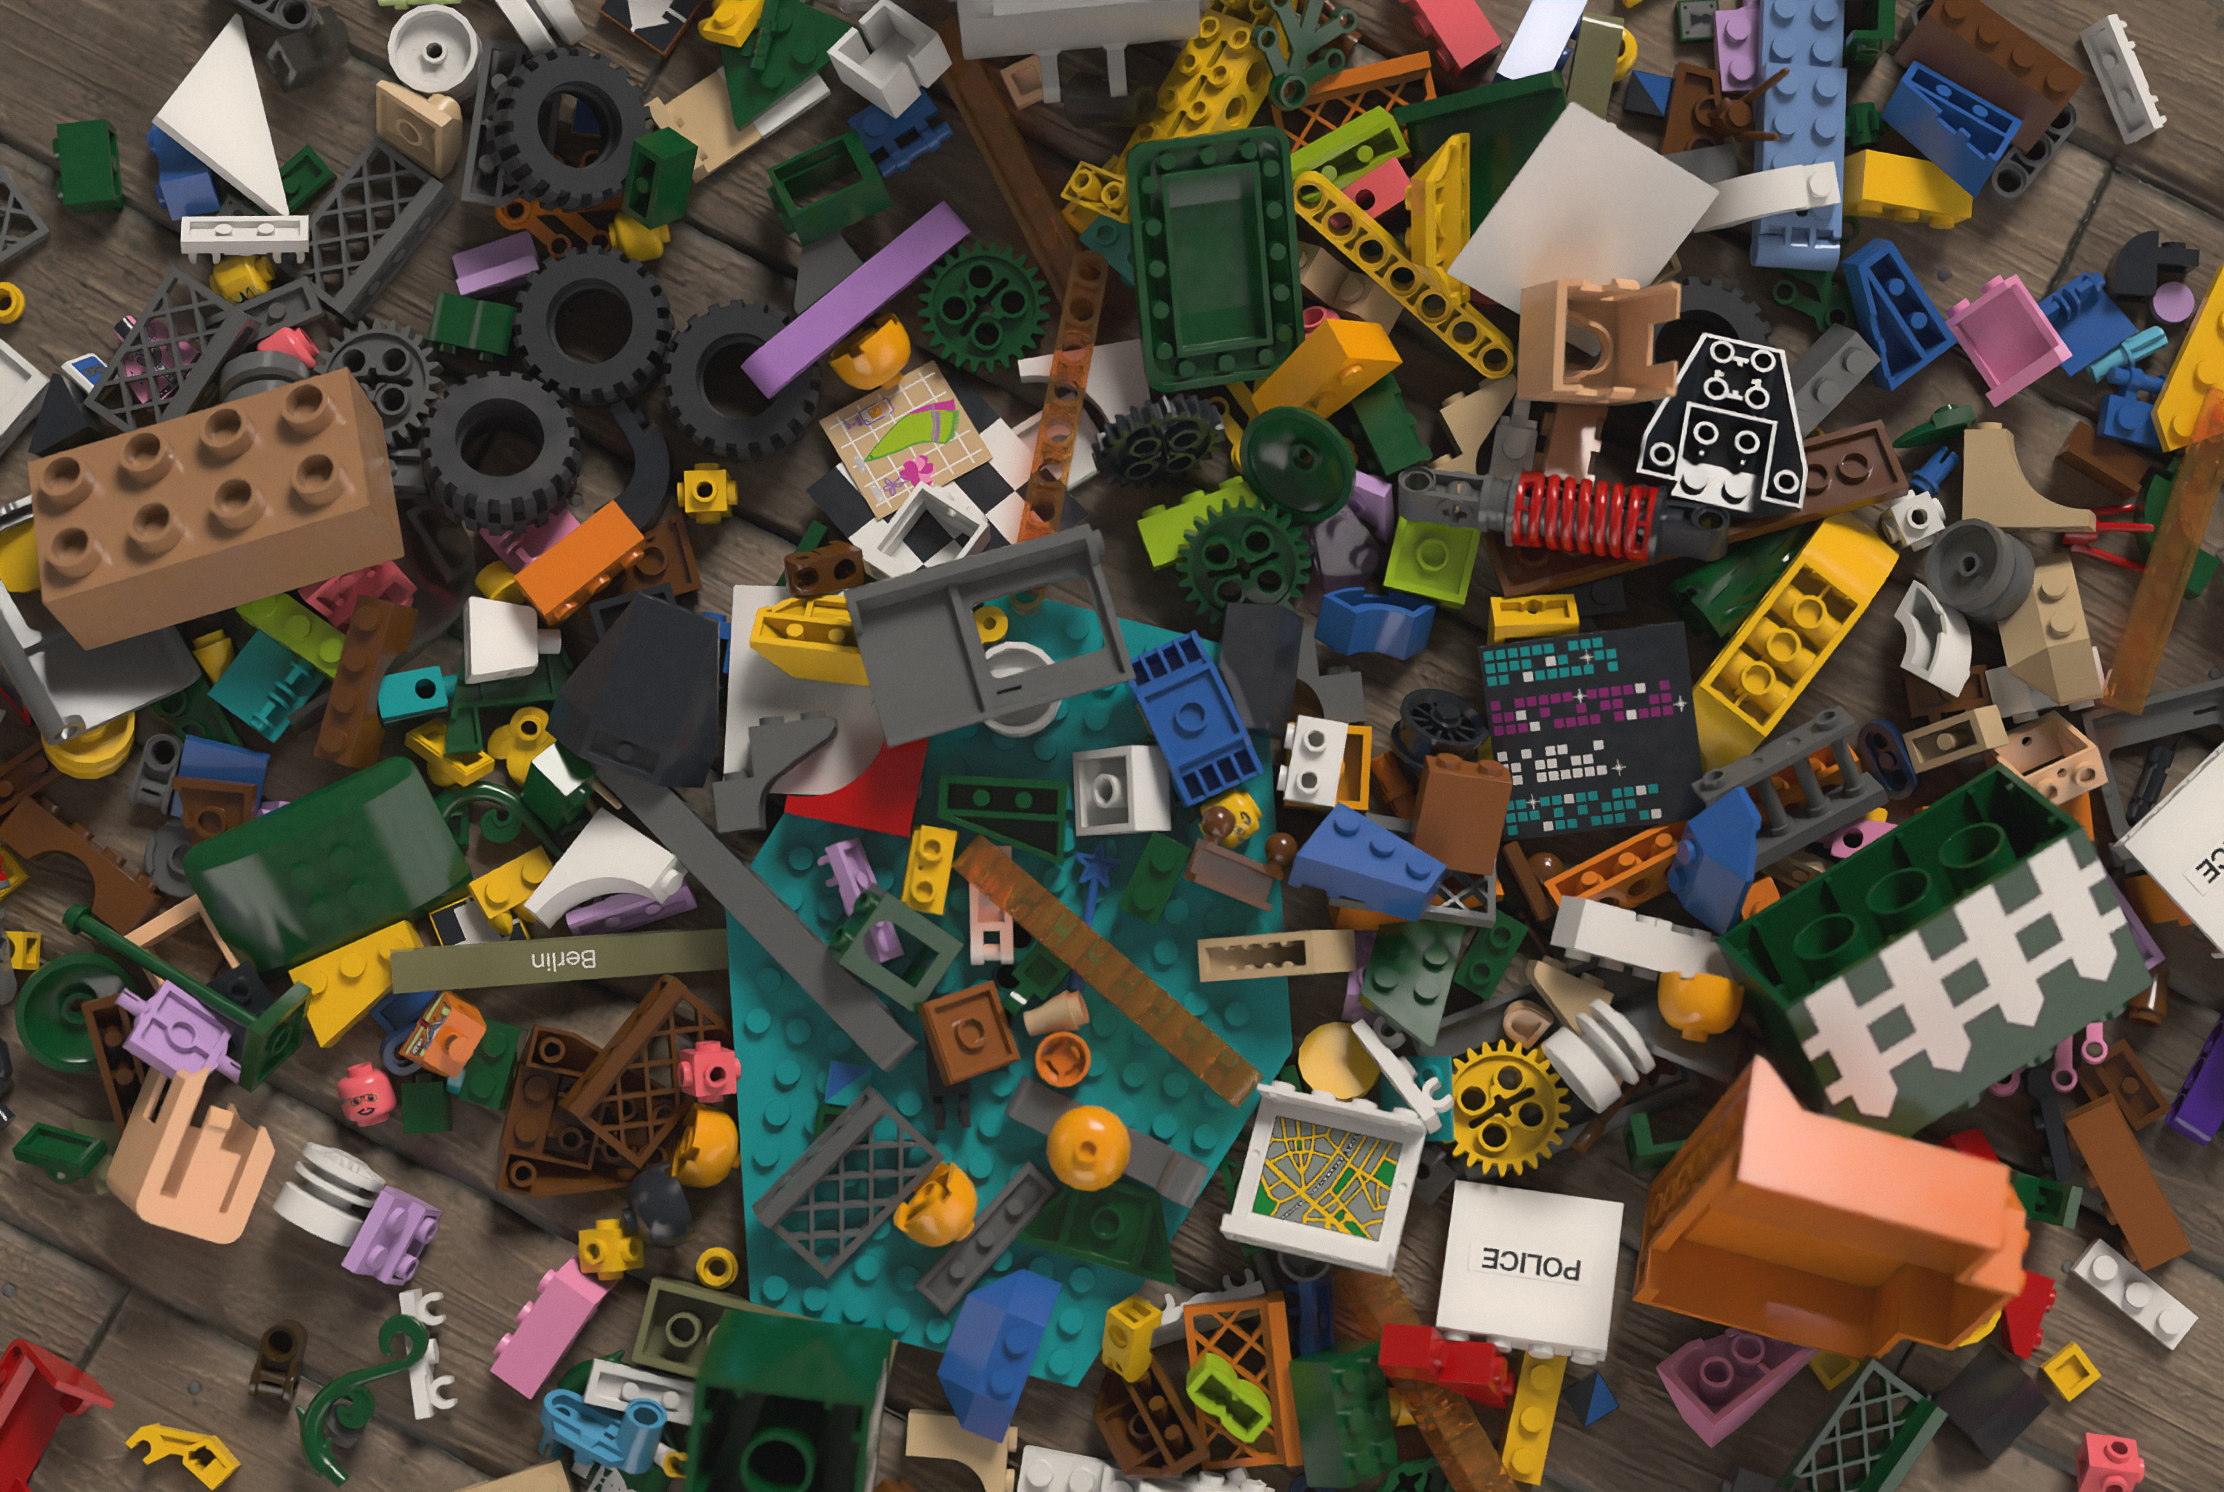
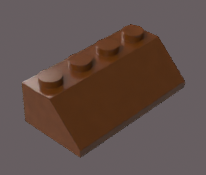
M1935 0L1892 58L1907 70L1915 60L2022 120L2023 122L2012 139L2011 144L2025 154L2031 150L2060 114L2086 78L2082 73L1979 0Z

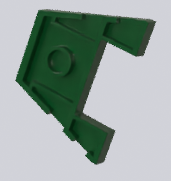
M537 621V629H549L543 621ZM562 643L559 654H538V666L532 674L474 684H465L463 644L444 740L443 757L482 752L483 744L478 710L554 703L559 690L574 673V667Z

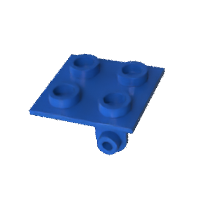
M2085 271L2037 304L2073 355L2059 365L2070 378L2138 332L2135 326L2104 292L2102 287L2106 283L2098 272L2091 275Z

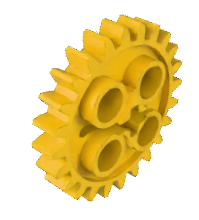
M1500 1040L1498 1050L1492 1052L1490 1046L1485 1041L1482 1044L1481 1055L1477 1056L1471 1048L1466 1049L1468 1059L1466 1064L1457 1058H1454L1452 1062L1457 1070L1456 1074H1452L1453 1100L1455 1102L1453 1105L1454 1141L1442 1142L1443 1144L1457 1143L1453 1152L1454 1158L1464 1153L1469 1155L1466 1166L1468 1169L1474 1166L1477 1161L1482 1162L1483 1175H1487L1493 1165L1497 1166L1500 1178H1504L1507 1166H1513L1516 1174L1520 1176L1522 1174V1163L1525 1161L1534 1170L1537 1169L1538 1161L1536 1155L1539 1153L1543 1157L1550 1159L1552 1153L1547 1144L1551 1143L1559 1146L1562 1144L1563 1140L1555 1133V1129L1567 1130L1569 1123L1559 1118V1115L1569 1113L1571 1110V1106L1559 1103V1100L1569 1093L1567 1088H1555V1084L1562 1077L1559 1073L1548 1075L1547 1070L1551 1065L1548 1059L1540 1064L1535 1062L1537 1049L1534 1048L1527 1056L1522 1055L1521 1042H1517L1513 1051L1510 1052L1506 1050L1504 1040ZM1506 1070H1513L1519 1074L1522 1083L1517 1089L1506 1090L1499 1085L1497 1080L1499 1074ZM1530 1088L1535 1090L1533 1096L1523 1099L1510 1107L1509 1117L1504 1118L1501 1113H1498L1474 1129L1469 1127L1471 1121L1481 1118L1494 1110L1495 1100L1500 1099L1503 1104H1506ZM1471 1090L1480 1092L1485 1099L1484 1106L1476 1111L1466 1109L1461 1102L1462 1096ZM1528 1106L1536 1107L1542 1113L1543 1120L1537 1126L1528 1127L1520 1121V1111ZM1498 1127L1505 1132L1507 1138L1502 1146L1490 1147L1483 1141V1132L1487 1128Z

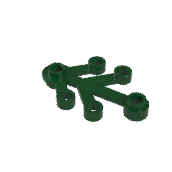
M1263 0L1267 8L1275 10L1291 49L1286 64L1277 45L1279 34L1275 28L1258 25L1251 32L1250 42L1255 49L1263 52L1273 76L1269 84L1268 94L1271 103L1277 109L1292 111L1302 106L1308 98L1309 86L1326 75L1338 73L1343 69L1345 65L1344 53L1340 49L1324 47L1318 53L1317 62L1303 70L1309 54L1340 34L1350 33L1356 28L1358 16L1354 10L1346 7H1337L1331 12L1329 21L1316 29L1324 0H1306L1300 23L1291 5V0H1279L1276 5L1274 0ZM1346 14L1347 21L1344 26H1341V17ZM1267 32L1268 40L1262 45L1261 37ZM1331 54H1334V62L1329 67L1328 59ZM1288 84V85H1289V91H1288V93L1284 96V89H1285L1286 85Z
M1851 215L1842 217V223L1847 222L1851 224L1854 232L1852 235L1842 233L1841 239L1838 240L1840 245L1838 265L1849 242L1854 240L1860 233V222ZM1763 267V268L1771 269V268H1775V267ZM1775 268L1814 287L1819 299L1818 302L1797 293L1794 283L1789 280H1781L1773 286L1770 292V298L1775 305L1779 307L1788 306L1813 318L1816 329L1821 335L1833 325L1829 319L1832 312H1838L1842 315V326L1854 330L1856 314L1851 306L1852 299L1847 280L1838 296H1836L1831 283L1835 272ZM1779 287L1787 288L1791 294L1790 299H1780L1777 295V289Z

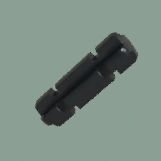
M2161 746L2151 748L2146 760L2149 765L2143 768L2132 796L2135 801L2129 804L2125 814V818L2131 823L2137 824L2151 810V806L2153 804L2156 805L2168 775L2165 773V770L2167 768L2170 769L2175 757L2174 752Z

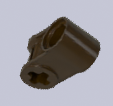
M286 1319L271 1326L264 1332L261 1338L257 1361L250 1378L249 1395L257 1397L261 1393L282 1398L285 1404L291 1405L300 1384L301 1366L308 1341L306 1329L300 1322ZM278 1331H285L292 1337L293 1346L291 1351H285L277 1345L276 1335Z

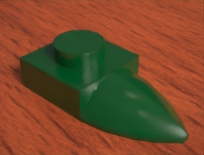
M1950 404L1937 409L1934 414H1931L1928 422L1922 423L1898 437L1892 443L1893 448L1920 447L1964 436V431L1972 429L1976 421L1972 405L1958 408V405Z

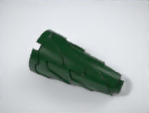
M1811 521L1734 542L1727 547V552L1722 558L1715 561H1704L1683 577L1680 575L1669 584L1664 593L1669 595L1673 593L1667 598L1669 605L1680 621H1684V625L1694 636L1698 638L1706 631L1712 638L1705 645L1715 650H1722L1815 532L1816 522Z

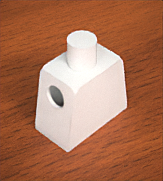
M469 597L463 606L465 684L529 675L538 666V654L560 653V630L537 629V611L533 607L478 597Z

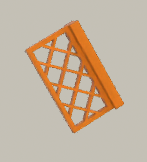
M1424 51L1343 70L1334 74L1330 73L1309 86L1307 100L1297 109L1311 118L1299 138L1284 129L1281 116L1283 110L1277 109L1271 103L1267 93L1266 98L1268 107L1271 109L1274 127L1282 130L1289 139L1296 142L1290 154L1296 152L1299 145L1302 147L1309 145L1303 139L1314 121L1319 122L1331 131L1337 129L1336 126L1318 116L1327 101L1337 99L1351 108L1339 126L1341 127L1348 123L1354 112L1360 115L1366 113L1358 105L1366 92L1377 90L1390 99L1384 108L1387 112L1394 102L1400 106L1409 105L1398 97L1407 82L1422 79L1426 94L1423 101L1436 98L1430 71L1432 66L1429 53ZM1288 84L1286 85V87H1285V89H1284V96H1285V95L1288 93V91H1289V85H1288ZM1399 85L1394 94L1385 89L1386 87ZM1359 94L1354 103L1344 98ZM1320 103L1314 113L1305 107ZM1405 129L1402 136L1406 144L1409 145L1407 129ZM1409 149L1410 152L1399 157L1398 161L1412 158L1411 150Z
M1284 1291L1267 1292V1296L1183 1305L1190 1370L1210 1350L1227 1361L1234 1370L1260 1388L1270 1397L1274 1426L1272 1427L1268 1424L1264 1430L1275 1437L1276 1451L1259 1453L1249 1446L1248 1442L1232 1435L1225 1428L1221 1419L1217 1421L1195 1404L1197 1428L1207 1446L1218 1432L1236 1444V1447L1228 1456L1215 1458L1208 1456L1201 1461L1202 1470L1208 1471L1286 1462V1467L1303 1465L1300 1434L1288 1363L1292 1359ZM1260 1308L1261 1323L1251 1336L1233 1323L1242 1310ZM1222 1312H1231V1314L1226 1317ZM1211 1314L1222 1322V1325L1208 1340L1194 1329V1315ZM1227 1328L1246 1341L1233 1358L1214 1345ZM1262 1332L1264 1346L1256 1340ZM1196 1340L1204 1346L1198 1354ZM1250 1346H1253L1266 1358V1364L1256 1376L1237 1363ZM1266 1374L1268 1375L1269 1387L1261 1381ZM1206 1422L1213 1426L1212 1430L1208 1434L1206 1429ZM1241 1450H1244L1246 1453H1248V1454L1238 1455V1454L1241 1452Z

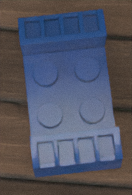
M1196 630L1130 659L1136 679L1124 682L1123 684L1132 703H1138L1172 774L1171 784L1183 808L1265 772L1234 703Z

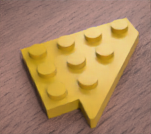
M2224 264L2218 265L2150 413L2163 453L2224 432Z

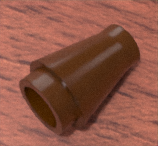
M2155 965L2148 970L2154 984L2130 998L2126 1008L2129 1011L2128 1021L2149 1028H2160L2162 1020L2167 1019L2169 969L2161 965Z

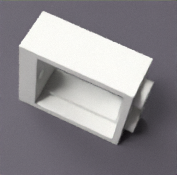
M920 480L863 556L865 572L878 581L913 572L891 558V555L926 509L970 537V540L955 560L983 551L991 540L990 528L987 523L988 519L971 506L965 509L955 503L953 496L941 486L934 485L930 487Z

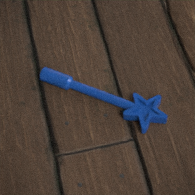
M1099 841L1092 855L1079 852L1075 854V857L1086 867L1079 879V883L1083 884L1089 881L1078 949L1072 959L1067 987L1069 990L1084 992L1089 965L1087 953L1099 884L1101 883L1105 888H1109L1108 871L1122 865L1121 860L1106 857L1103 841Z

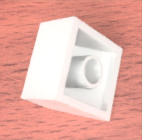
M1131 745L1073 752L1076 836L1171 831L1168 765L1158 746Z

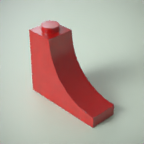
M929 737L888 748L886 739H884L874 761L853 782L841 789L819 796L796 797L787 795L784 812L789 815L910 839L930 744Z

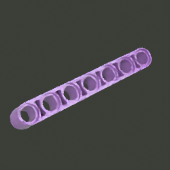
M942 201L754 352L741 365L742 370L768 399L771 398L929 270L933 264L940 261L944 257V253H949L957 247L971 231L945 201Z

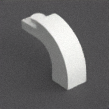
M1834 161L1778 168L1709 184L1719 190V195L1693 229L1694 233L1730 228L1767 216L1841 203Z

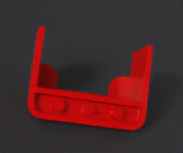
M21 1338L13 1340L0 1359V1492H31L26 1481L66 1413L79 1416L84 1411L89 1410L94 1403L111 1409L115 1403L94 1377L37 1344Z

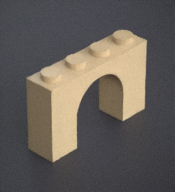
M911 1409L908 1415L906 1456L947 1458L960 1461L977 1473L983 1482L986 1492H1013L1015 1469H1007L1008 1452H1016L1018 1427H1011L1009 1424L1001 1444L962 1429L955 1412Z

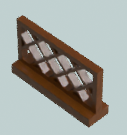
M667 974L661 976L558 1104L638 1169L644 1165L697 1098L685 1093L680 1100L679 1092H682V1089L679 1086L677 1076V1063L680 1062V1057L676 1055L675 1034L696 1031L697 1043L704 1041L703 1030L719 1029L729 1037L723 1047L734 1051L733 1028L687 990L688 987L680 980ZM684 999L694 1008L695 1025L674 1028L673 1011ZM702 1015L707 1020H709L711 1024H703ZM666 1021L667 1029H660ZM667 1035L669 1058L648 1060L647 1044L653 1036ZM640 1054V1062H633ZM669 1064L671 1087L650 1090L649 1067ZM641 1068L643 1091L622 1093L620 1077L627 1069ZM713 1069L710 1072V1079L713 1078ZM613 1087V1088H614V1094H612V1095H607V1093H608V1092L611 1090V1088ZM672 1093L673 1110L665 1118L652 1119L651 1096ZM643 1097L645 1120L624 1123L622 1100ZM615 1101L616 1124L600 1126L589 1117L600 1102ZM653 1125H660L657 1128V1130L653 1132ZM645 1126L647 1142L635 1155L625 1145L624 1129ZM617 1130V1139L607 1131Z

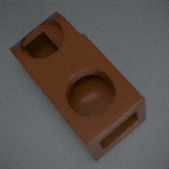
M844 539L829 541L828 546L812 549L810 552L788 554L784 558L786 591L792 595L807 596L864 585L862 549ZM847 559L851 561V571L848 570Z

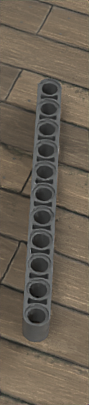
M584 759L596 771L598 777L878 1066L890 1073L919 1043L915 1035L856 974L825 953L829 946L674 787L656 786Z

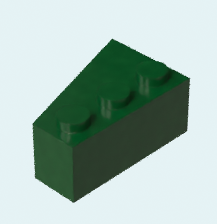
M1391 371L1345 405L1351 417L1346 420L1349 433L1355 443L1361 440L1367 454L1362 457L1367 474L1377 475L1388 484L1397 481L1401 471L1408 467L1423 466L1427 468L1433 457L1428 445L1423 447L1415 430L1417 422L1412 413L1408 414L1400 396L1401 390Z
M940 774L938 817L1064 866L1069 781Z

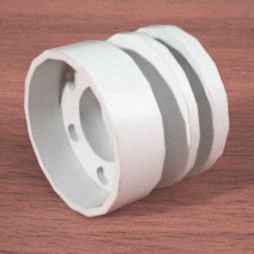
M1596 998L1588 1005V1010L1593 1019L1582 1012L1575 1016L1577 1025L1583 1034L1580 1038L1569 1029L1562 1027L1541 1046L1552 1066L1577 1096L1592 1110L1601 1113L1621 1096V1091L1613 1078L1616 1074L1629 1084L1634 1085L1639 1081L1634 1067L1647 1074L1655 1068V1062L1634 1027L1621 1014L1615 1012L1601 999Z
M308 1142L302 1153L317 1165L297 1161L294 1168L301 1176L308 1180L306 1185L292 1181L285 1182L273 1204V1208L281 1216L308 1232L338 1245L350 1247L365 1222L357 1212L351 1209L352 1205L371 1208L376 1202L370 1194L361 1188L379 1193L384 1188L386 1182L358 1158L337 1148H328Z

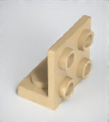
M714 72L666 105L662 103L659 97L644 105L650 107L651 119L659 130L669 126L698 146L692 176L695 184L762 139L760 132L753 123L741 132L736 129L728 88L718 72Z

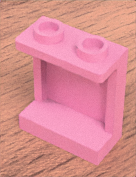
M2017 274L2005 281L2001 275H1998L1979 288L1983 294L1982 297L1971 304L1965 298L1946 311L1950 319L1945 323L1991 388V391L1986 396L1994 407L2002 404L2073 356Z

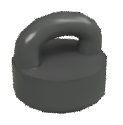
M338 1402L330 1408L326 1415L323 1433L327 1438L330 1437L334 1444L350 1448L363 1434L366 1424L360 1428L344 1426L338 1419L337 1407L343 1404L351 1408L353 1404Z

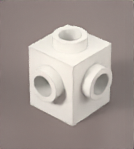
M1913 489L1908 491L1907 496L1890 500L1893 506L1880 514L1883 519L1881 524L1885 536L1891 544L1894 543L1898 550L1910 545L1914 552L1932 545L1936 539L1934 535L1945 529L1942 522L1946 519L1943 507L1937 498H1931L1928 491L1916 496ZM1913 511H1915L1921 525H1917L1912 521L1911 515Z

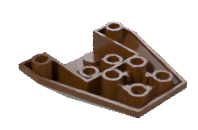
M534 1024L517 1064L500 1136L496 1190L542 1198L628 1187L640 1172L664 1161L669 1162L671 1165L667 1171H664L667 1178H669L684 1114L640 1169L636 1168L576 1117L570 1115L558 1105L602 1049L576 1033ZM635 1068L627 1069L620 1077L621 1092L643 1091L641 1072ZM649 1077L650 1090L667 1088ZM612 1087L611 1090L607 1093V1095H612V1094H614V1088H613V1087ZM672 1093L651 1096L652 1119L665 1118L673 1110ZM643 1097L622 1100L624 1123L645 1120ZM615 1101L600 1102L589 1117L600 1126L616 1124ZM653 1125V1132H655L660 1125ZM645 1126L624 1129L625 1145L635 1155L647 1142ZM617 1130L607 1131L617 1139Z

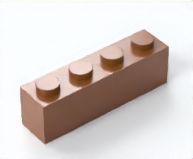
M2112 1093L2066 1113L2065 1122L2067 1126L2063 1128L2066 1141L2072 1151L2080 1149L2087 1162L2081 1166L2083 1173L2092 1189L2097 1186L2100 1187L2106 1201L2101 1203L2102 1209L2112 1226L2119 1223L2126 1237L2121 1239L2120 1242L2130 1262L2133 1263L2138 1260L2143 1271H2147L2191 1251L2189 1239Z

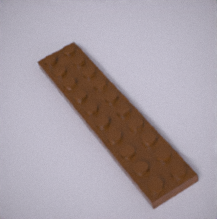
M1879 419L1802 440L1808 468L1802 510L1798 513L1750 520L1730 516L1728 544L1907 496L1909 485L1882 420ZM1645 483L1639 484L1642 489L1643 486H1647ZM1630 487L1625 488L1624 496H1627V499ZM1642 497L1641 504L1645 505L1646 498ZM1492 529L1488 533L1482 532L1486 550L1502 596L1505 599L1517 596L1542 595L1649 566L1648 562L1629 560L1626 555L1620 559L1613 558L1610 551L1606 556H1597L1594 549L1590 554H1581L1578 547L1574 552H1566L1563 550L1562 545L1557 550H1551L1547 547L1546 543L1540 548L1532 547L1531 545L1530 547L1522 545L1510 547L1506 546L1504 532ZM1660 553L1657 563L1682 556Z

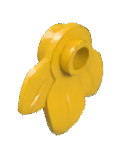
M524 706L518 709L513 714L510 723L496 728L488 741L487 755L493 759H507L509 775L520 787L524 786L531 761L557 741L556 738L545 730L549 720L548 714L537 706ZM525 721H533L537 725V732L533 734L525 732L523 723Z

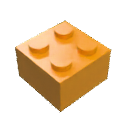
M1348 725L1335 806L1338 802H1341L1356 812L1365 813L1368 810L1372 727ZM1285 749V766H1289L1290 749ZM1283 801L1282 808L1285 809L1322 811L1333 810L1287 801Z

